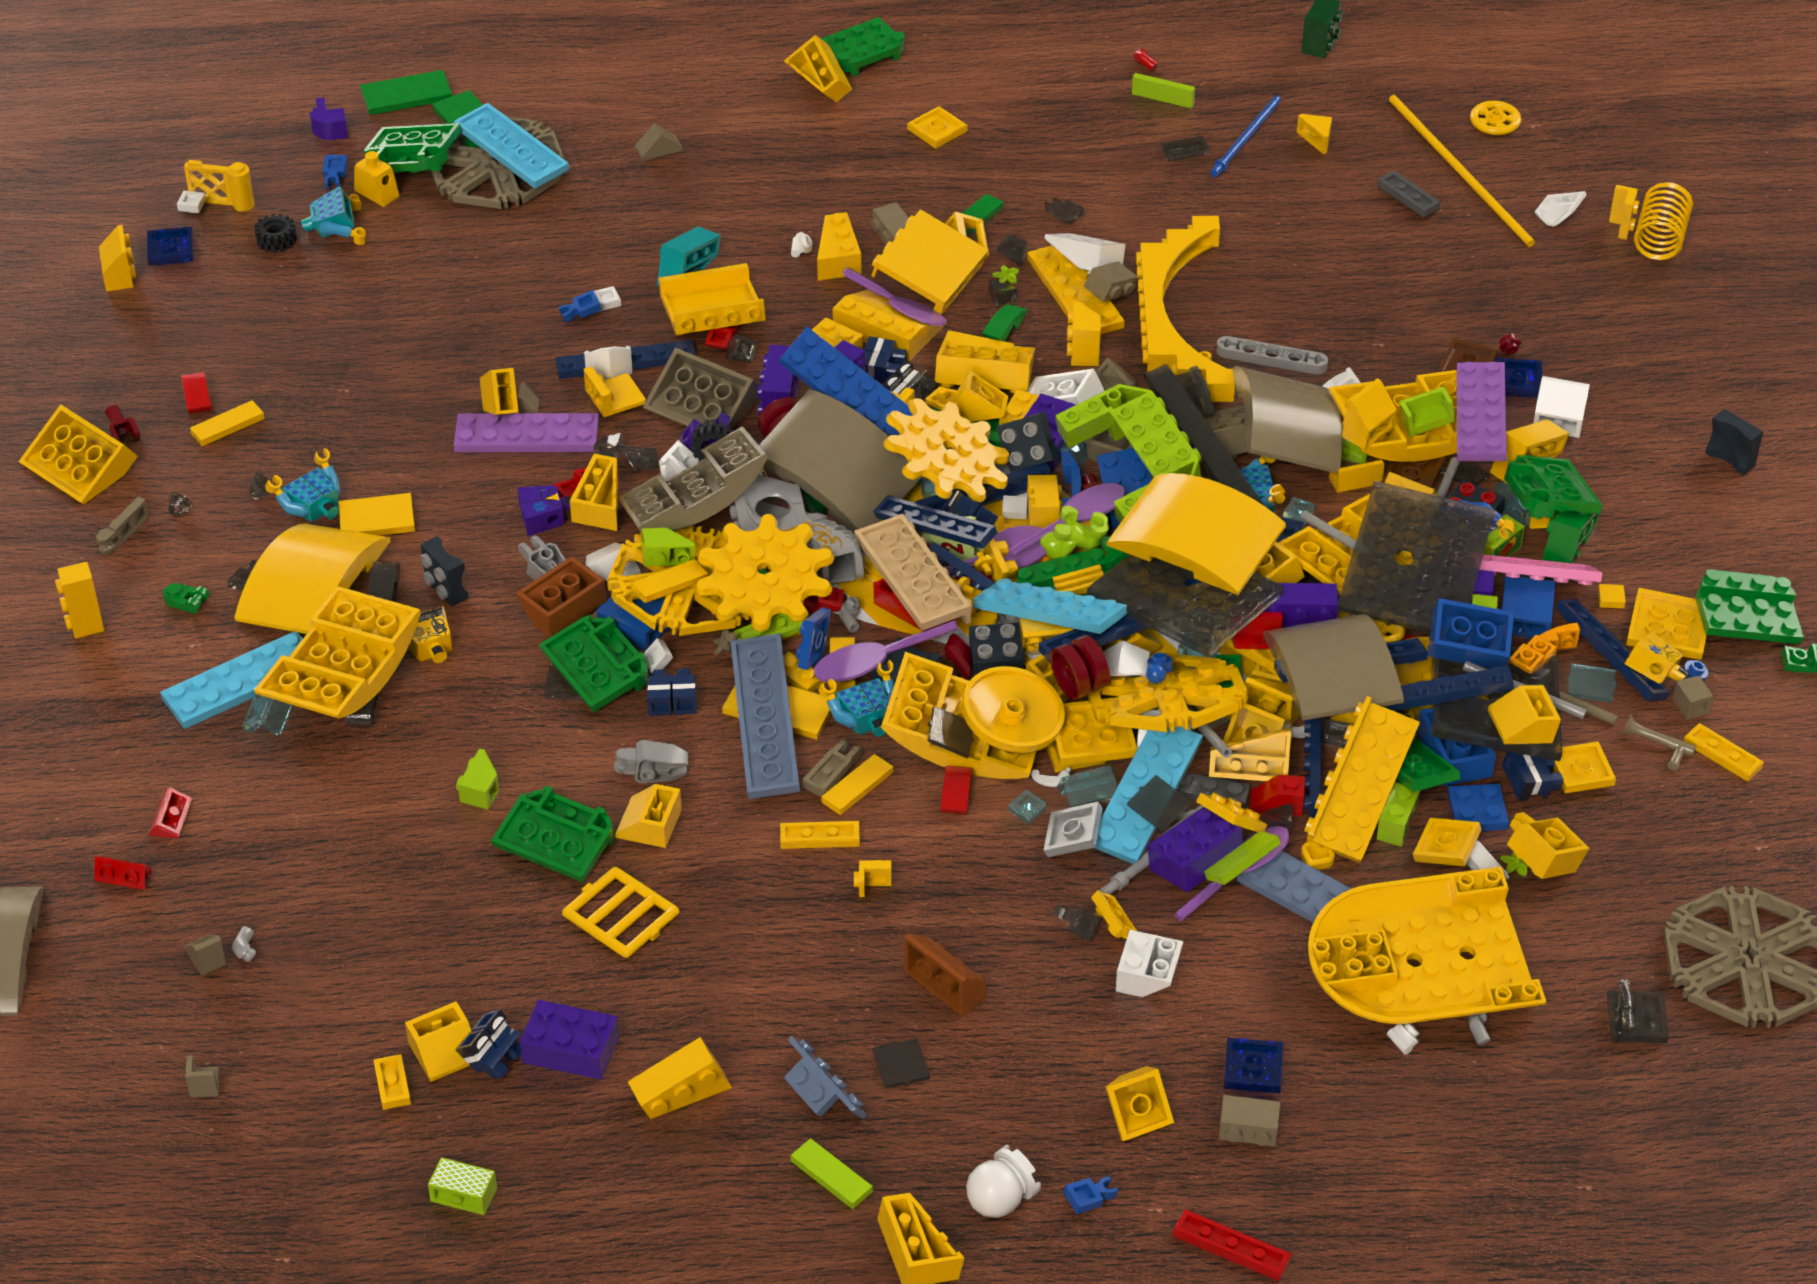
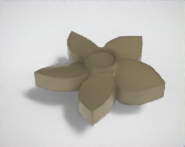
M724 629L721 637L713 640L718 645L714 654L718 655L723 649L729 652L731 649L730 641L736 640L738 635L732 633L729 629Z

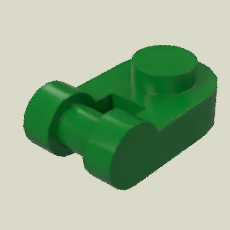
M172 583L163 590V598L167 606L194 614L201 608V602H205L210 596L209 591L205 587L198 586L194 588L179 583Z

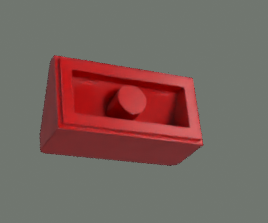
M168 787L161 797L148 835L177 839L192 797Z

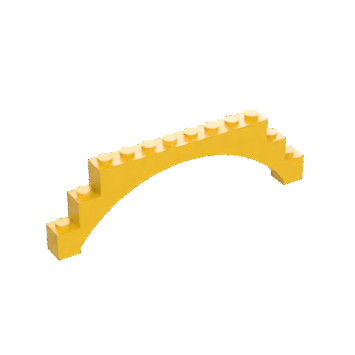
M1192 216V225H1187V229H1166V238H1162V243H1141L1140 252H1136L1142 335L1141 345L1142 349H1146L1143 350L1142 360L1143 363H1147L1148 373H1171L1172 378H1176V387H1201V392H1205L1206 402H1234L1235 379L1233 369H1227L1209 360L1186 343L1171 324L1163 303L1165 292L1178 271L1199 254L1212 247H1219V216Z

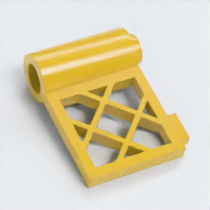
M189 160L185 163L184 170L188 191L195 192L196 187L201 188L207 193L205 194L206 201L204 203L232 205L237 211H248L255 206L250 171L246 164L235 162L227 167L202 164V161ZM192 171H198L203 177L198 179L192 174ZM221 173L224 179L220 182L212 174ZM208 179L215 187L210 189L203 181ZM220 189L227 197H220L215 191Z

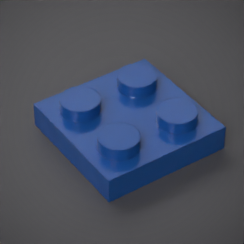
M820 608L802 622L800 628V635H803L802 643L798 646L796 658L799 659L798 668L808 670L824 657L831 614L830 609Z
M1500 784L1448 786L1447 796L1453 820L1480 822L1481 831L1508 830L1509 820Z

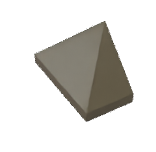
M1108 357L1096 371L1101 384L1106 390L1117 384L1135 386L1136 379Z

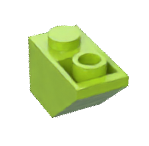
M642 528L641 552L644 567L673 566L693 560L695 543L668 528Z
M479 748L475 757L469 760L464 775L458 778L456 789L459 791L460 802L489 810L499 793L498 776L485 750Z

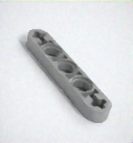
M1223 336L1217 340L1216 352L1223 358L1316 375L1327 371L1328 358L1323 353L1231 336ZM1244 350H1253V351H1255V352H1253V353H1248V352H1245ZM1267 354H1275V355H1277V356H1276V357H1270V356H1267ZM1290 358H1298L1300 360L1292 361Z

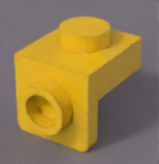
M891 860L859 861V871H854V887H859V897H865V886H891Z

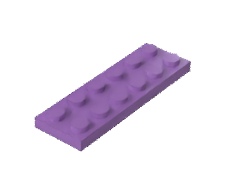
M1505 362L1457 363V461H1506Z
M458 414L454 452H596L599 414Z

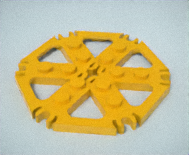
M695 525L672 530L695 543L694 559L698 563V554L701 549H719L727 544L722 532L718 530L717 535L714 536L715 531L712 528L709 533H702V526H698L696 532H694ZM640 532V535H634V543L628 539L625 541V544L622 543L608 577V591H612L611 598L614 599V603L653 630L659 624V632L662 633L664 628L670 627L672 628V635H676L679 629V636L732 629L741 625V617L746 620L750 619L748 614L740 613L727 622L711 620L699 622L698 624L688 623L686 617L693 599L715 615L718 606L722 603V599L717 595L699 596L695 591L696 584L666 595L660 612L655 616L649 615L632 602L635 599H640L631 589L632 582L677 565L647 566L653 572L622 576L629 561H638L644 565L641 552L642 532ZM700 564L708 573V576L713 573L710 567Z
M1166 653L1167 656L1172 657L1173 665L1197 668L1180 672L1178 676H1175L1172 670L1166 673V678L1159 684L1149 682L1144 676L1137 678L1110 676L1109 685L1095 692L1090 690L1087 696L1094 717H1097V720L1105 718V723L1110 724V726L1167 732V727H1169L1171 732H1175V727H1184V730H1189V725H1191L1195 729L1239 711V709H1242V703H1246L1248 700V691L1237 666L1234 667V664L1226 666V661L1218 658ZM1226 680H1231L1233 684L1229 688L1214 685ZM1100 695L1117 696L1118 699L1103 701ZM1187 705L1203 706L1209 708L1193 712L1188 710ZM1158 707L1160 713L1159 716L1139 715Z

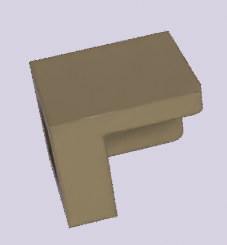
M1700 676L1676 681L1673 701L1686 720L1710 713L1713 695Z
M187 1055L185 1078L190 1097L218 1096L220 1082L219 1066L196 1068L193 1055Z

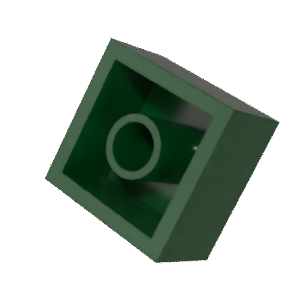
M1314 1L1304 18L1301 53L1325 59L1329 51H1333L1335 40H1339L1341 35V28L1339 27L1343 17V10H1340L1341 1Z

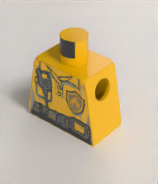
M443 606L420 614L416 630L408 646V649L418 661L432 658L434 663H442L447 658L446 653L452 651L451 635Z

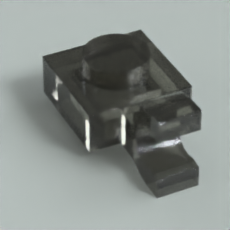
M1056 905L1053 915L1069 922L1067 931L1089 942H1093L1103 920L1102 916L1080 905L1076 906L1075 911L1066 905Z

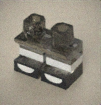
M906 360L882 384L890 392L901 394L906 387L913 389L914 399L919 398L924 402L926 395H930L937 389V382L928 378L927 370H924L922 373L913 369V364Z

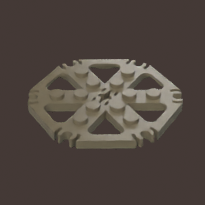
M508 117L565 160L554 130L551 131L550 127L544 129L543 123H539L537 120ZM462 133L459 134L447 150L449 159L442 166L451 165L466 168L445 180L440 170L431 172L438 193L440 192L442 196L447 193L449 201L453 200L455 203L502 209L501 203H503L505 209L508 208L509 202H515L516 206H519V199L525 204L562 178L561 174L536 189L532 188L529 191L523 192L518 188L513 175L515 173L499 161V165H497L494 157L482 148L453 145L465 136ZM488 179H491L496 193V197L492 199L467 195L468 192Z
M1730 886L1728 894L1725 887L1676 908L1671 914V922L1667 921L1664 926L1663 937L1670 981L1674 980L1673 986L1675 988L1681 985L1686 986L1683 989L1682 996L1684 998L1688 997L1687 1001L1746 1027H1748L1749 1019L1752 1028H1756L1758 1019L1765 1021L1766 1027L1770 1028L1773 1020L1776 1028L1817 1008V969L1786 957V955L1805 946H1812L1817 949V926H1813L1816 916L1810 915L1811 911L1754 887L1751 888L1750 892L1748 886H1744L1742 894L1736 893L1734 886ZM1714 907H1721L1727 912L1730 932L1700 920L1695 916ZM1765 908L1788 918L1790 921L1761 934L1756 909ZM1686 943L1714 956L1689 968H1682L1679 962L1677 945ZM1747 949L1749 950V953H1751V956L1754 957L1752 964L1751 959L1748 955H1746ZM1739 978L1743 1008L1738 1010L1732 1009L1710 999L1707 996V992ZM1770 980L1802 993L1805 996V1000L1786 1010H1778L1774 1006Z

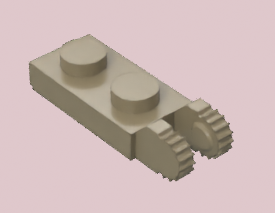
M137 497L111 522L108 528L99 531L96 535V541L100 545L98 548L100 554L104 556L110 555L149 518L145 499Z
M841 740L802 779V788L821 797L834 787L847 771L857 763L861 757L862 749L856 746L847 755H844L848 750L849 742Z

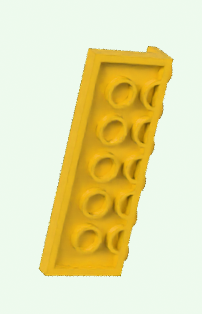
M1369 696L1366 697L1364 703L1359 702L1354 713V716L1357 717L1354 726L1349 724L1344 736V739L1348 740L1344 749L1339 748L1334 762L1338 763L1335 772L1329 771L1324 783L1325 786H1328L1325 795L1319 794L1314 806L1315 809H1318L1315 818L1309 817L1304 830L1308 833L1306 842H1312L1321 847L1331 849L1334 853L1360 864L1420 723L1412 718L1372 703V698Z

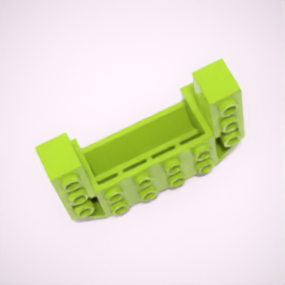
M1117 384L1056 415L1058 432L1069 448L1107 430L1114 441L1123 437L1127 438L1153 478L1155 475L1171 473L1201 477L1200 462L1202 459L1198 450L1191 448L1186 433L1184 431L1180 432L1175 417L1166 412L1163 400L1160 397L1157 398L1152 390ZM1148 485L1114 501L1115 517L1119 523L1122 522Z

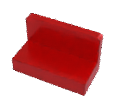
M1232 612L1228 633L1234 648L1270 649L1263 631L1281 628L1283 620L1281 612Z

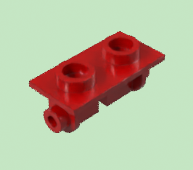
M107 856L94 857V881L142 890L146 889V877L149 878L152 874V867H148V864L116 860Z

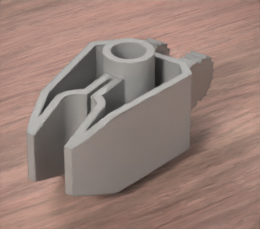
M537 535L530 539L535 551H532L524 542L518 546L521 555L528 562L526 574L534 581L565 561L556 544H545Z
M641 740L636 743V748H620L616 751L615 757L617 760L614 763V771L618 772V774L634 775L638 783L674 781L687 774L688 752L674 744Z

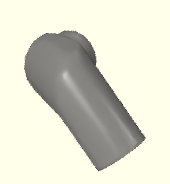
M856 597L847 598L839 612L841 621L851 633L856 632L860 627L855 619L859 610L858 606L860 605Z
M243 926L232 944V950L239 959L243 958L244 961L250 962L256 954L255 949L251 948L249 944L254 932L249 927Z
M1487 1014L1467 1015L1469 1027L1477 1045L1489 1042L1491 1039L1483 1024L1487 1021Z

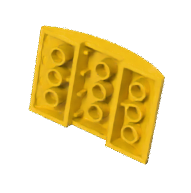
M1457 370L1417 375L1415 383L1385 387L1397 410L1393 429L1366 450L1360 448L1362 452L1379 459L1399 462L1424 461L1457 453ZM1373 381L1329 387V393L1343 418L1346 417V403L1352 395L1359 393L1365 385H1369ZM1444 386L1453 401L1455 422L1410 437L1401 422L1399 401Z
M1160 474L1154 476L1106 543L1109 547L1149 562L1155 557L1193 572L1194 579L1239 595L1285 529L1286 523L1256 500L1221 483L1187 474Z
M1374 491L1344 507L1341 516L1328 522V524L1358 542L1363 527L1369 520L1380 493ZM1424 524L1422 525L1420 530L1426 534L1434 535L1439 540L1438 534ZM1310 526L1278 542L1297 556L1300 566L1322 583L1337 584V594L1351 602H1363L1378 598L1394 588L1397 582L1405 581L1417 574L1396 564V558L1385 554L1384 558L1404 569L1402 575L1396 577L1322 531L1314 530ZM1365 545L1367 548L1371 549L1372 551H1374V552L1377 551V549H1374V548H1372V547H1370V546H1368V545Z
M306 523L287 529L267 547L254 566L242 591L234 617L235 621L307 634L312 628L310 619L337 586L349 589L361 571L369 572L390 543V537Z
M337 586L310 619L312 628L289 657L281 655L254 689V692L264 697L335 718L346 717L372 700L393 675L413 638L421 611L418 608Z
M905 652L881 728L909 751L945 768L946 766L972 768L971 775L986 778H1029L1036 751L1016 753L996 748L980 739L966 723L962 712V698L970 681L952 675V667Z

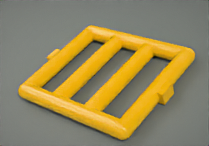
M612 867L595 883L585 885L582 888V893L562 910V915L624 958H629L648 940L654 941L660 936V930L679 914V908L618 867ZM617 879L626 885L587 919L577 913L580 908L613 880ZM634 892L645 898L607 932L596 926ZM654 905L665 911L627 945L616 939Z

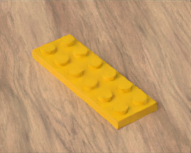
M1053 245L1027 252V260L1067 317L1068 310H1073V300H1078L1101 316L1100 335L1124 328L1125 321L1110 300L1102 302L1084 287L1089 276L1087 274L1088 270L1078 268Z

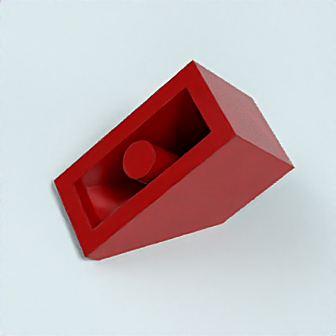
M1277 775L1250 791L1249 809L1258 814L1302 817L1305 776Z

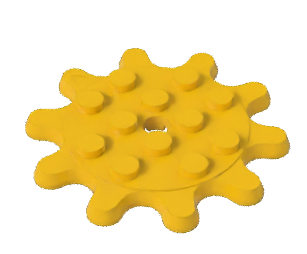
M919 398L913 399L908 405L912 416L904 415L899 411H892L887 415L886 422L899 432V435L887 437L883 445L888 451L900 453L906 457L908 464L902 468V473L906 478L915 480L919 477H926L934 483L936 495L943 499H949L952 495V490L961 489L973 501L983 502L986 498V490L982 484H990L998 489L1006 488L1008 478L996 468L995 464H1007L1009 452L1005 448L993 446L988 442L987 437L990 435L991 427L987 422L970 423L968 419L960 416L959 407L953 402L945 404L941 411H935Z
M771 514L763 515L759 522V527L753 531H743L736 524L729 523L722 531L723 538L727 541L723 548H703L699 552V563L710 567L713 573L708 577L698 580L695 591L699 596L717 595L722 599V603L716 610V618L722 622L730 621L737 614L745 613L752 618L753 629L759 632L766 631L770 627L771 619L776 614H786L792 621L802 622L808 617V611L803 605L805 598L808 596L827 597L832 592V585L828 580L818 577L817 571L833 563V553L827 548L810 549L807 547L808 541L813 537V530L808 524H800L792 531H781L777 528L776 518ZM767 566L771 570L766 574L758 572L761 569L767 568Z

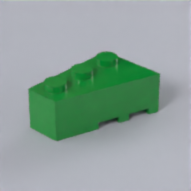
M1557 511L1555 518H1551L1547 525L1546 532L1549 533L1542 560L1572 563L1573 559L1578 558L1580 551L1577 550L1581 543L1586 544L1595 529L1599 514L1590 513L1589 515H1584L1576 511H1568L1566 513Z

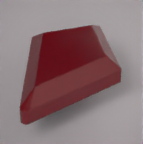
M953 633L949 636L944 647L946 651L945 656L948 660L953 661L967 680L971 677V648L958 635Z

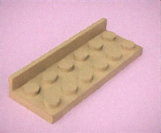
M903 514L854 531V535L861 548L921 631L961 617L965 624L971 622V612H973L971 601L963 596L958 583L952 581L948 570L940 565L936 554L929 550L925 539L917 534L914 524L909 522Z

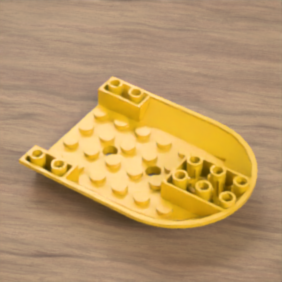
M1502 867L1359 886L1341 893L1327 903L1319 912L1311 927L1308 941V956L1310 966L1318 983L1340 1006L1368 1020L1388 1024H1408L1546 1005L1547 1003L1539 979H1531L1505 901L1509 888ZM1469 952L1474 958L1465 959L1461 957L1460 953ZM1410 959L1418 960L1421 963V965L1418 967H1413L1410 964H1408L1407 961Z

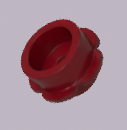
M1507 334L1499 340V349L1501 352H1506V354H1514L1519 350L1521 340L1517 338L1516 334Z

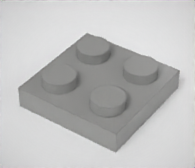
M1099 802L1051 812L1043 850L1047 857L1096 847L1103 810Z

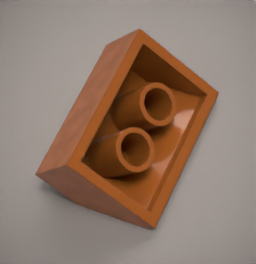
M572 556L516 592L518 601L533 625L549 638L607 601L605 580Z
M909 933L904 936V972L963 1017L986 999V981L979 973H975L965 966L961 959L955 958L940 943L934 942L928 936Z

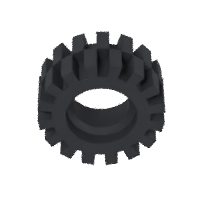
M271 214V217L266 215L264 220L260 218L258 223L256 222L255 224L257 245L262 250L265 248L267 252L272 249V253L280 249V252L284 251V248L288 250L291 248L290 245L293 246L297 240L293 219H289L287 215L284 217L283 214L278 216Z
M708 420L704 421V426L701 423L698 424L697 429L693 430L691 451L695 459L699 457L698 461H701L705 458L701 451L707 447L704 444L705 440H719L733 432V430L730 431V426L724 427V422L722 421L718 425L716 420H712V424H709Z

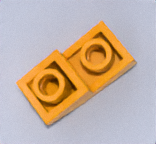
M1578 623L1566 624L1550 629L1539 636L1557 646V650L1574 648L1578 644L1580 628Z
M1535 635L1527 645L1523 643L1509 658V662L1532 674L1556 654L1557 646Z

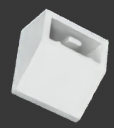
M1543 376L1533 423L1549 419L1567 431L1569 436L1579 438L1590 384Z
M1130 930L1117 969L1116 992L1144 997L1171 986L1183 941Z

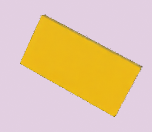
M787 685L793 733L817 740L831 715L827 704L828 698ZM734 686L722 707L723 714L739 718L736 687Z

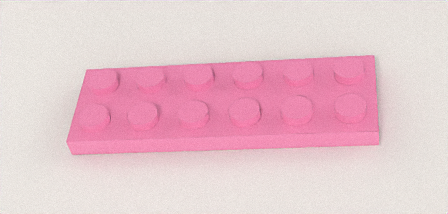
M1445 551L1444 560L1451 564V567L1493 571L1494 576L1496 572L1505 573V576L1520 578V575L1523 574L1530 576L1529 578L1534 580H1544L1545 577L1554 578L1553 581L1568 583L1569 579L1583 585H1592L1593 581L1601 582L1602 579L1601 571L1585 564Z

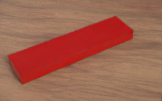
M1186 1209L1173 1229V1237L1279 1282L1291 1261L1292 1254Z

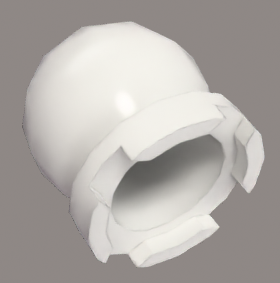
M1005 1145L994 1153V1160L978 1165L970 1173L966 1184L967 1197L972 1208L981 1215L999 1218L1010 1214L1018 1207L1022 1198L1030 1199L1040 1191L1041 1183H1035L1031 1175L1035 1172L1034 1167L1018 1149L1012 1152L1009 1150V1145Z

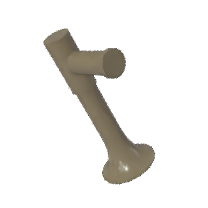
M1632 713L1622 734V737L1626 734L1640 735L1673 749V755L1667 764L1668 768L1673 771L1679 769V764L1684 754L1692 757L1696 747L1640 725L1634 720Z

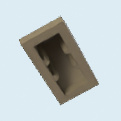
M655 123L635 145V149L642 161L683 151V147L676 135Z
M206 935L184 945L185 951L201 976L226 965L219 935Z

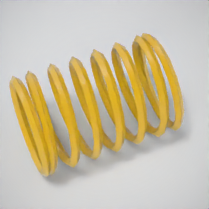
M1659 183L1651 187L1645 194L1634 235L1635 246L1642 255L1649 259L1660 261L1669 260L1677 256L1681 251L1693 207L1692 197L1685 188L1674 183ZM1663 187L1673 188L1681 192L1686 198V200L1676 192L1668 190H1659L1655 192L1653 191ZM1657 194H1670V195H1674L1675 197H1677L1678 199H1680V200L1682 201V203L1685 205V207H1684L1680 202L1676 201V200L1673 199V198H1669V197H1665V196L1654 197V198H1652V197L1655 196V195H1657ZM1657 200L1670 201V202H1673L1674 204L1678 205V206L1680 207V209L1683 211V213H1682L1679 209H1677L1676 207H1674V206H1672V205H1670V204H1665V203H1653V204H1651V205H1649V204L1652 203V202H1654V201H1657ZM1660 206L1667 207L1677 212L1679 217L1670 211L1662 209L1652 210L1651 208ZM1656 213L1667 214L1673 218L1662 217L1657 215ZM1653 225H1662L1670 229H1662ZM1647 227H1650L1659 232H1674V234L1657 235L1651 232ZM1643 230H1644L1647 234H1649V235H1651V236H1653V237H1655V238H1661V239L1675 238V239H1673V240H1671V241H1666V242L1654 241V240L1648 238V237L1644 234ZM1641 236H1642L1646 241H1648V242H1650V243H1652V244L1663 245V246H1664V245H1670V244H1674V245H1672V246H1670V247H1667V248H1654V247H1652V246L1646 244V243L1642 240ZM1639 242H1640L1644 247H1646V248H1648V249H1650V250H1652V251H1658V252L1671 251V252L1668 253V254H1663V255L1651 254V253L1645 251V250L1640 246Z

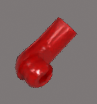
M1141 48L1134 52L1133 57L1137 63L1144 65L1151 72L1156 69L1158 63L1148 55L1145 49Z

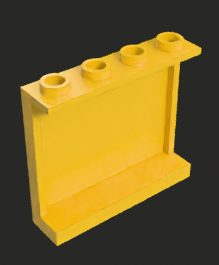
M920 209L915 216L911 215L904 229L900 228L894 241H889L886 244L883 254H878L872 263L874 269L871 276L875 277L882 271L934 302V310L942 315L983 266L989 250Z
M747 263L658 278L660 298L676 335L766 320L764 299H758L749 278Z

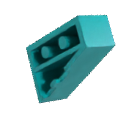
M698 226L662 244L658 278L704 270L718 256L721 235Z

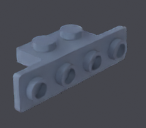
M791 1036L788 1041L803 1058L786 1074L784 1079L818 1116L822 1117L840 1098L854 1114L864 1119L867 1114L861 1108L864 1105L863 1102L855 1094L851 1093L849 1095L845 1091L846 1083L836 1074L832 1076L828 1072L831 1069L829 1064L820 1056L816 1058L812 1054L815 1049L805 1039L799 1041Z

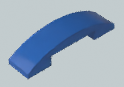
M1064 450L1061 451L1065 484H1072L1073 497L1082 491L1081 474L1075 459L1068 451ZM1072 497L1062 498V507Z

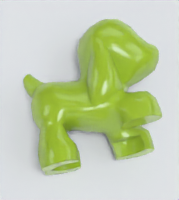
M1069 505L1062 507L1060 518L1065 524H1056L1053 532L1046 533L1041 537L1040 544L1050 560L1067 557L1075 547H1081L1088 551L1098 548L1101 539L1109 530L1107 524L1108 517L1101 512H1094L1090 518L1091 525L1086 526L1077 522V509Z

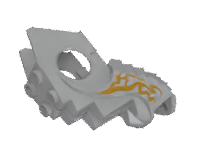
M758 474L747 490L734 501V504L729 505L731 519H735L732 523L736 524L743 531L757 529L762 516L765 514L773 515L778 523L777 528L785 532L792 531L800 524H808L813 530V537L808 541L807 547L810 549L827 548L834 555L833 563L820 568L817 571V576L828 580L830 584L863 579L862 553L856 536L853 535V532L845 530V526L836 524V521L827 520L825 515L819 513L806 514L799 484H792ZM767 497H779L788 502L789 509L760 500Z

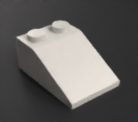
M1072 233L1045 234V239L1078 268L1088 270L1087 274H1090L1094 267L1117 261L1123 264L1126 244Z
M1087 369L1035 377L1026 392L1035 395L1042 393L1077 405L1105 390L1095 370Z

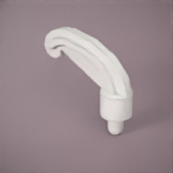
M1067 767L1065 771L1062 770L1058 776L1040 775L1038 770H1033L1031 774L1033 780L1038 784L1046 787H1059L1069 779L1071 768Z

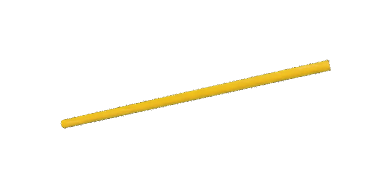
M1396 95L1390 96L1389 102L1528 247L1533 246L1535 240Z

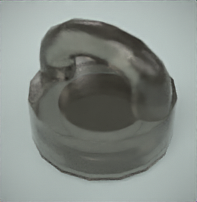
M255 473L249 480V493L253 499H259L261 496L265 497L269 494L265 489L269 478L262 473Z
M172 492L168 498V511L173 517H181L184 512H189L193 505L190 499L178 492ZM174 506L179 508V510L175 511Z

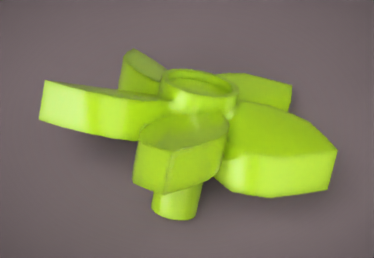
M1003 265L1001 272L992 273V277L1000 278V286L1007 281L1011 284H1017L1016 276L1019 273V269H1008V267Z
M1514 851L1512 857L1507 855L1500 857L1503 862L1508 864L1506 868L1507 874L1516 870L1519 875H1527V867L1529 866L1523 860L1516 857Z

